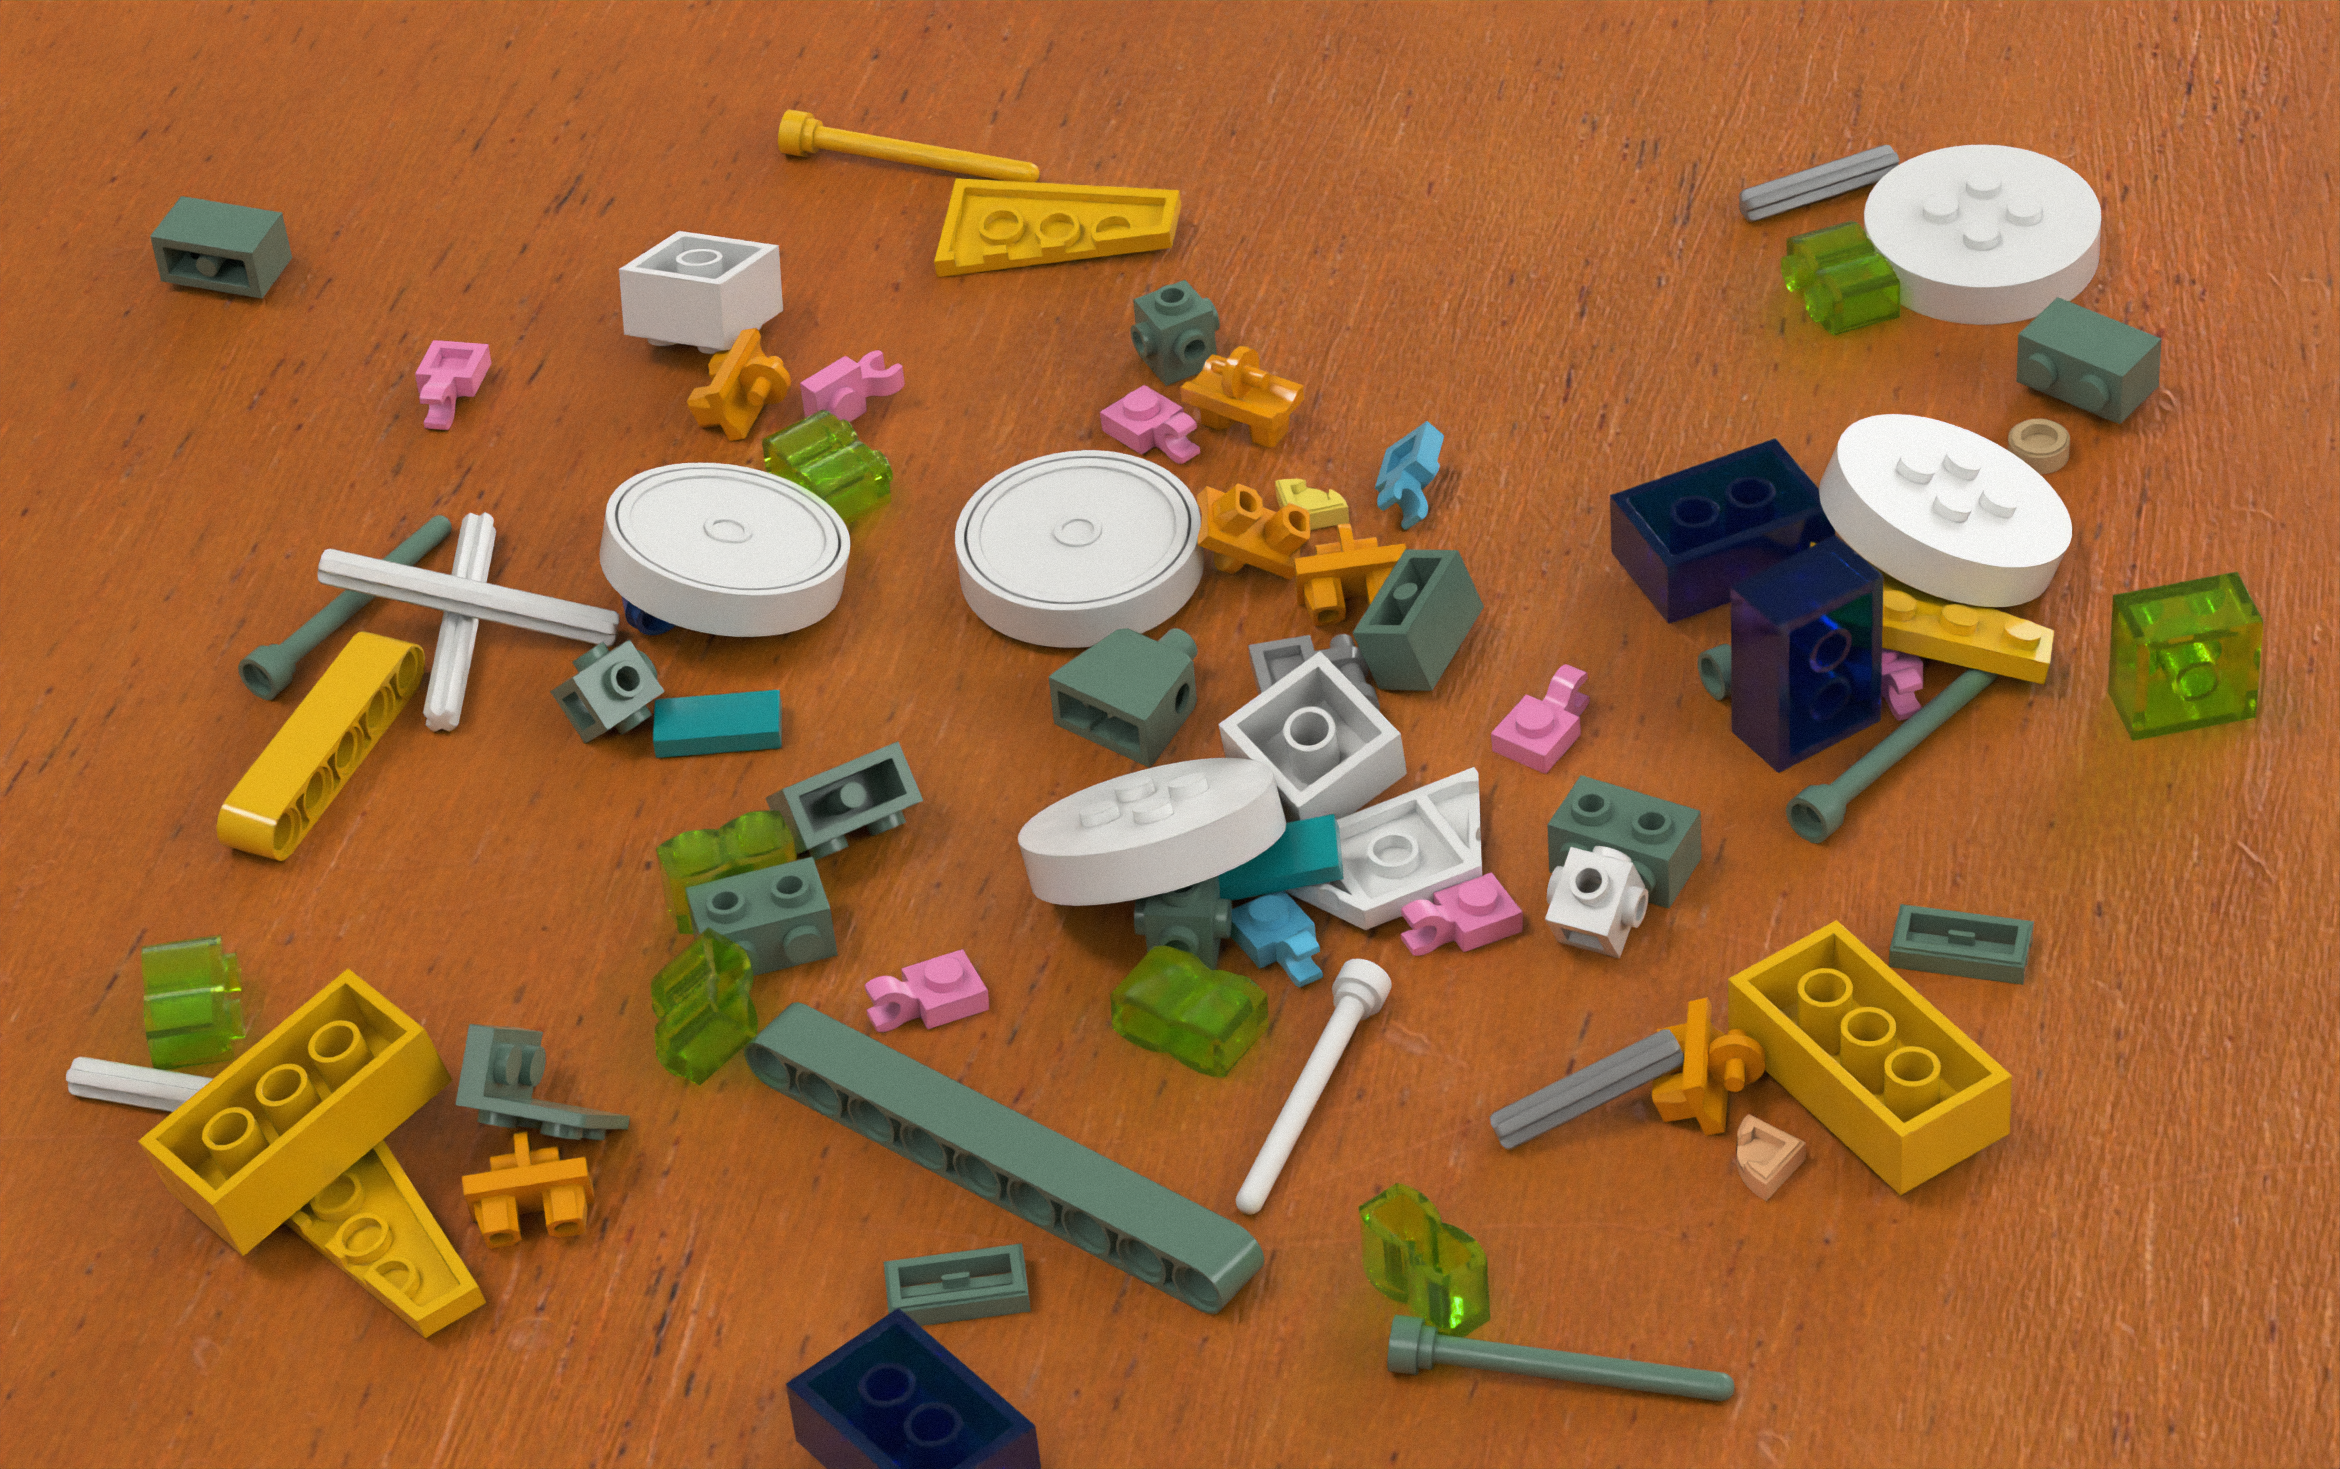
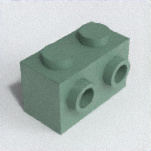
M181 196L150 236L162 282L261 299L292 259L284 218L281 212Z
M2057 297L2018 334L2016 382L2121 424L2159 387L2162 339Z
M1405 549L1352 632L1379 689L1432 691L1484 608L1459 551Z
M899 741L793 784L765 798L789 856L792 857L809 850L814 861L848 847L849 845L844 834L863 826H867L872 837L906 823L902 810L923 801Z
M1580 775L1547 824L1550 873H1553L1557 866L1564 867L1571 847L1592 852L1595 846L1609 847L1631 858V863L1634 864L1645 884V889L1648 890V902L1668 909L1701 860L1700 810Z
M813 857L685 888L694 938L710 987L838 955L831 909Z

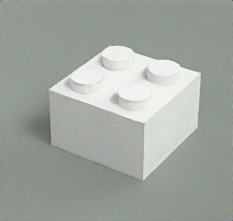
M678 231L619 269L624 335L647 338L648 343L652 345L669 346L680 343L698 346V350L702 353L715 354L718 351L730 350L742 330L751 328L760 330L764 323L783 311L779 245Z
M1321 651L1218 724L1226 758L1256 760L1271 768L1286 823L1335 814L1336 820L1351 815L1407 774L1401 733Z

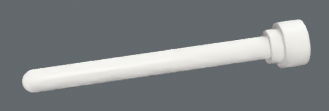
M1351 959L1342 966L1332 986L1335 1010L1236 1196L1237 1208L1242 1213L1252 1215L1261 1210L1360 1020H1365L1381 1010L1391 990L1392 983L1388 974L1377 964L1364 959Z

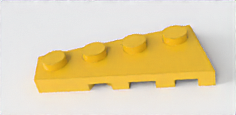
M956 178L934 260L937 277L1172 248L1181 210L1179 190Z
M1811 542L1793 627L2043 685L2050 665L2054 630L1997 609L1953 602L1920 591L1895 579L1871 563Z
M384 1140L380 1141L284 1222L424 1338L429 1337L486 1303L479 1286Z

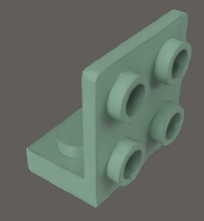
M469 1024L455 1105L479 1109L477 1122L508 1128H518V1126L541 1129V1134L581 1140V1138L604 1140L606 1129L628 1130L630 1118L628 1115L532 1098L533 1087L540 1083L545 1070L546 1053L545 1049L541 1047L543 1032L519 1027Z

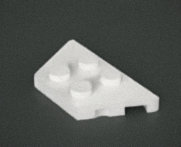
M1472 767L1338 819L1344 879L1284 891L1355 926L1368 930L1401 917V908L1410 902L1428 900L1433 903L1434 892L1482 876L1479 776L1477 770Z

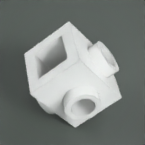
M1595 846L1592 852L1571 847L1564 867L1557 866L1550 877L1547 888V903L1550 906L1545 921L1558 942L1620 959L1630 928H1637L1645 916L1648 904V890L1645 889V884L1637 869L1631 863V858L1626 854L1605 846Z

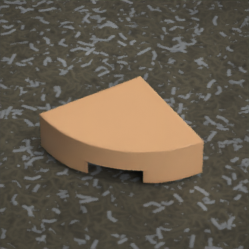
M1748 1114L1743 1119L1737 1132V1169L1746 1186L1757 1196L1767 1201L1806 1160V1142Z

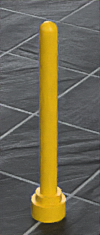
M788 109L784 113L779 127L778 147L783 154L806 157L808 152L817 153L819 149L1002 181L1036 182L1040 175L1038 167L1030 162L824 127L822 121L814 119L813 114L809 112Z

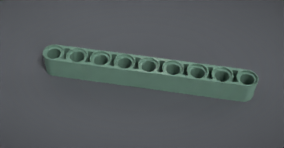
M799 1002L791 1003L744 1047V1056L748 1066L761 1082L770 1088L1207 1314H1217L1264 1265L1265 1258L1260 1245L1247 1230L1238 1224Z

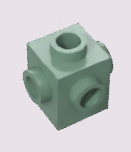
M1186 280L1163 286L1157 291L1133 299L1135 325H1132L1130 328L1133 345L1138 355L1165 386L1200 373L1206 360L1212 354L1217 355L1215 331L1219 330L1220 321L1216 308L1209 298L1205 297L1202 299Z
M630 639L609 651L604 642L593 647L572 662L578 673L550 691L584 743L603 734L613 726L616 727L620 735L631 730L652 715L646 704L665 692L657 681L658 676L654 664L645 653L636 650Z
M1218 876L1167 893L1136 899L1134 911L1135 934L1146 935L1149 972L1215 974L1221 938L1229 939L1232 924L1231 899L1220 898Z

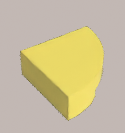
M1302 479L1275 481L1276 498L1280 509L1288 503L1307 509L1310 514V530L1349 523L1348 505L1343 497L1334 490L1329 489V493L1315 488L1306 487V480Z

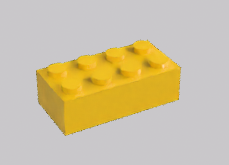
M1837 920L1728 978V1032L1732 1029H1742L1749 1037L1758 1041L1766 1053L1765 1071L1900 1196L2010 1134L2012 1075Z
M348 968L150 1130L138 1142L167 1190L244 1256L453 1080L426 1030Z

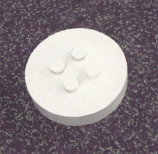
M1964 145L1943 148L1924 153L1901 163L1883 176L1869 194L1864 211V260L1871 278L1886 295L1902 306L1919 314L1948 322L1975 325H1994L2023 321L2037 317L2057 297L2071 301L2090 283L2099 263L2101 208L2094 191L2080 175L2066 165L2045 155L2001 145Z
M1885 414L1871 416L1853 423L1841 435L1820 481L1819 497L1823 511L1833 528L1851 548L1871 564L1895 579L1920 591L1953 602L1982 607H2009L2020 605L2039 597L2049 586L2072 538L2071 519L2063 501L2039 473L1998 444L1969 430L1939 420L1913 415Z
M1101 450L1068 451L1020 463L985 483L970 498L959 516L955 530V547L963 595L976 615L989 626L1014 639L1036 645L1058 648L1092 647L1117 629L1129 628L1142 634L1163 623L1182 608L1193 595L1200 582L1204 567L1203 547L1198 546L1201 517L1197 502L1188 487L1170 471L1153 462L1128 454Z
M681 463L644 471L623 482L613 492L606 507L599 556L602 571L613 588L630 603L658 619L703 633L733 637H762L785 634L808 627L823 619L835 608L843 591L850 552V536L843 520L829 504L816 494L790 480L761 470L731 464Z
M1209 758L1172 763L1133 772L1076 792L1050 805L1032 817L1020 830L1018 842L1032 892L1037 898L1060 905H1102L1167 893L1232 870L1271 847L1284 833L1286 820L1274 774L1268 765L1260 761L1244 758Z

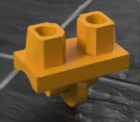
M757 328L742 330L730 350L715 352L708 364L709 376L712 380L710 386L694 388L687 400L688 407L699 427L707 428L721 425L729 441L745 439L764 404L782 402L791 389L792 381L788 371L784 368L782 359L777 356L767 358L762 352L760 346L761 335Z
M1239 346L1233 350L1228 358L1212 354L1206 360L1200 374L1194 380L1186 381L1180 387L1181 401L1199 407L1201 423L1203 425L1221 430L1230 428L1236 421L1249 425V435L1252 438V442L1268 448L1274 447L1289 431V415L1304 400L1303 385L1260 370V359L1255 349Z
M1239 483L1226 493L1206 486L1197 495V505L1201 508L1202 513L1198 546L1214 551V563L1218 570L1234 574L1247 563L1289 580L1295 576L1294 558H1300V548L1310 538V514L1307 509L1291 503L1283 506L1278 512L1263 507L1262 498L1255 489Z
M1350 523L1337 524V542L1315 545L1316 556L1294 558L1297 605H1306L1312 623L1316 627L1338 624L1346 619L1345 598L1367 596L1368 606H1370L1406 549L1405 543L1378 547L1376 537L1354 540Z
M1708 997L1688 1001L1687 1023L1657 1029V1032L1662 1029H1669L1675 1036L1683 1052L1684 1063L1681 1067L1667 1073L1676 1074L1658 1077L1653 1080L1652 1085L1653 1102L1665 1123L1696 1117L1705 1136L1725 1132L1728 1090L1732 1092L1741 1091L1745 1085L1757 1081L1763 1075L1766 1068L1765 1049L1758 1041L1749 1037L1742 1029H1732L1726 1035L1714 1027L1711 1023L1712 1005Z
M528 1131L514 1133L515 1153L490 1157L491 1172L462 1176L464 1197L472 1222L478 1223L485 1245L490 1249L515 1245L521 1241L519 1215L545 1211L546 1227L549 1236L561 1238L583 1234L586 1230L587 1204L595 1203L593 1184L589 1177L586 1158L580 1157L560 1161L558 1146L532 1150Z

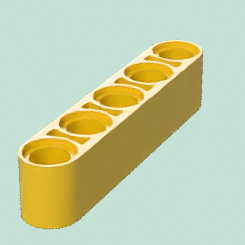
M366 631L358 632L353 636L224 801L217 820V838L220 844L278 861L286 860L295 851L417 691L425 669V653L422 647L415 643Z

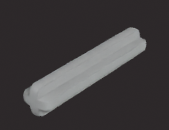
M1881 145L1743 189L1739 193L1740 212L1748 222H1757L1878 183L1883 176L1899 165L1898 154L1894 152L1890 145Z
M1662 1029L1493 1112L1490 1116L1491 1126L1500 1144L1506 1150H1512L1681 1067L1684 1063L1681 1047L1669 1029Z

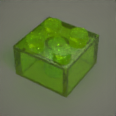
M2238 572L2113 595L2108 693L2132 741L2256 718L2264 621Z

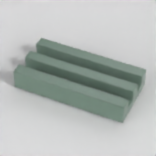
M1900 904L1889 950V967L2023 985L2025 968L2029 960V950L2033 941L2034 921Z
M1022 1243L884 1262L891 1330L1031 1311Z

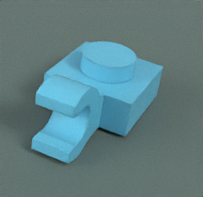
M1428 421L1386 449L1375 489L1379 492L1377 498L1378 507L1384 511L1397 503L1403 512L1401 527L1405 530H1408L1427 516L1428 504L1422 489L1434 479L1440 467L1437 460L1444 435Z
M1285 891L1268 893L1232 909L1230 936L1259 969L1277 961L1286 971L1291 981L1299 988L1323 978L1322 970L1311 958L1312 955L1320 952V946L1316 941L1315 923Z

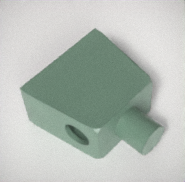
M1129 628L1117 629L1049 676L1054 724L1150 768L1195 708L1197 694L1194 662L1192 660L1197 656L1198 649L1194 640L1189 634L1178 628L1170 629L1159 641Z

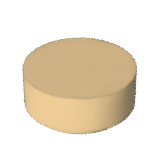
M2029 419L2017 424L2009 432L2008 451L2027 463L2037 473L2048 474L2064 467L2068 462L2070 435L2062 425L2048 419Z

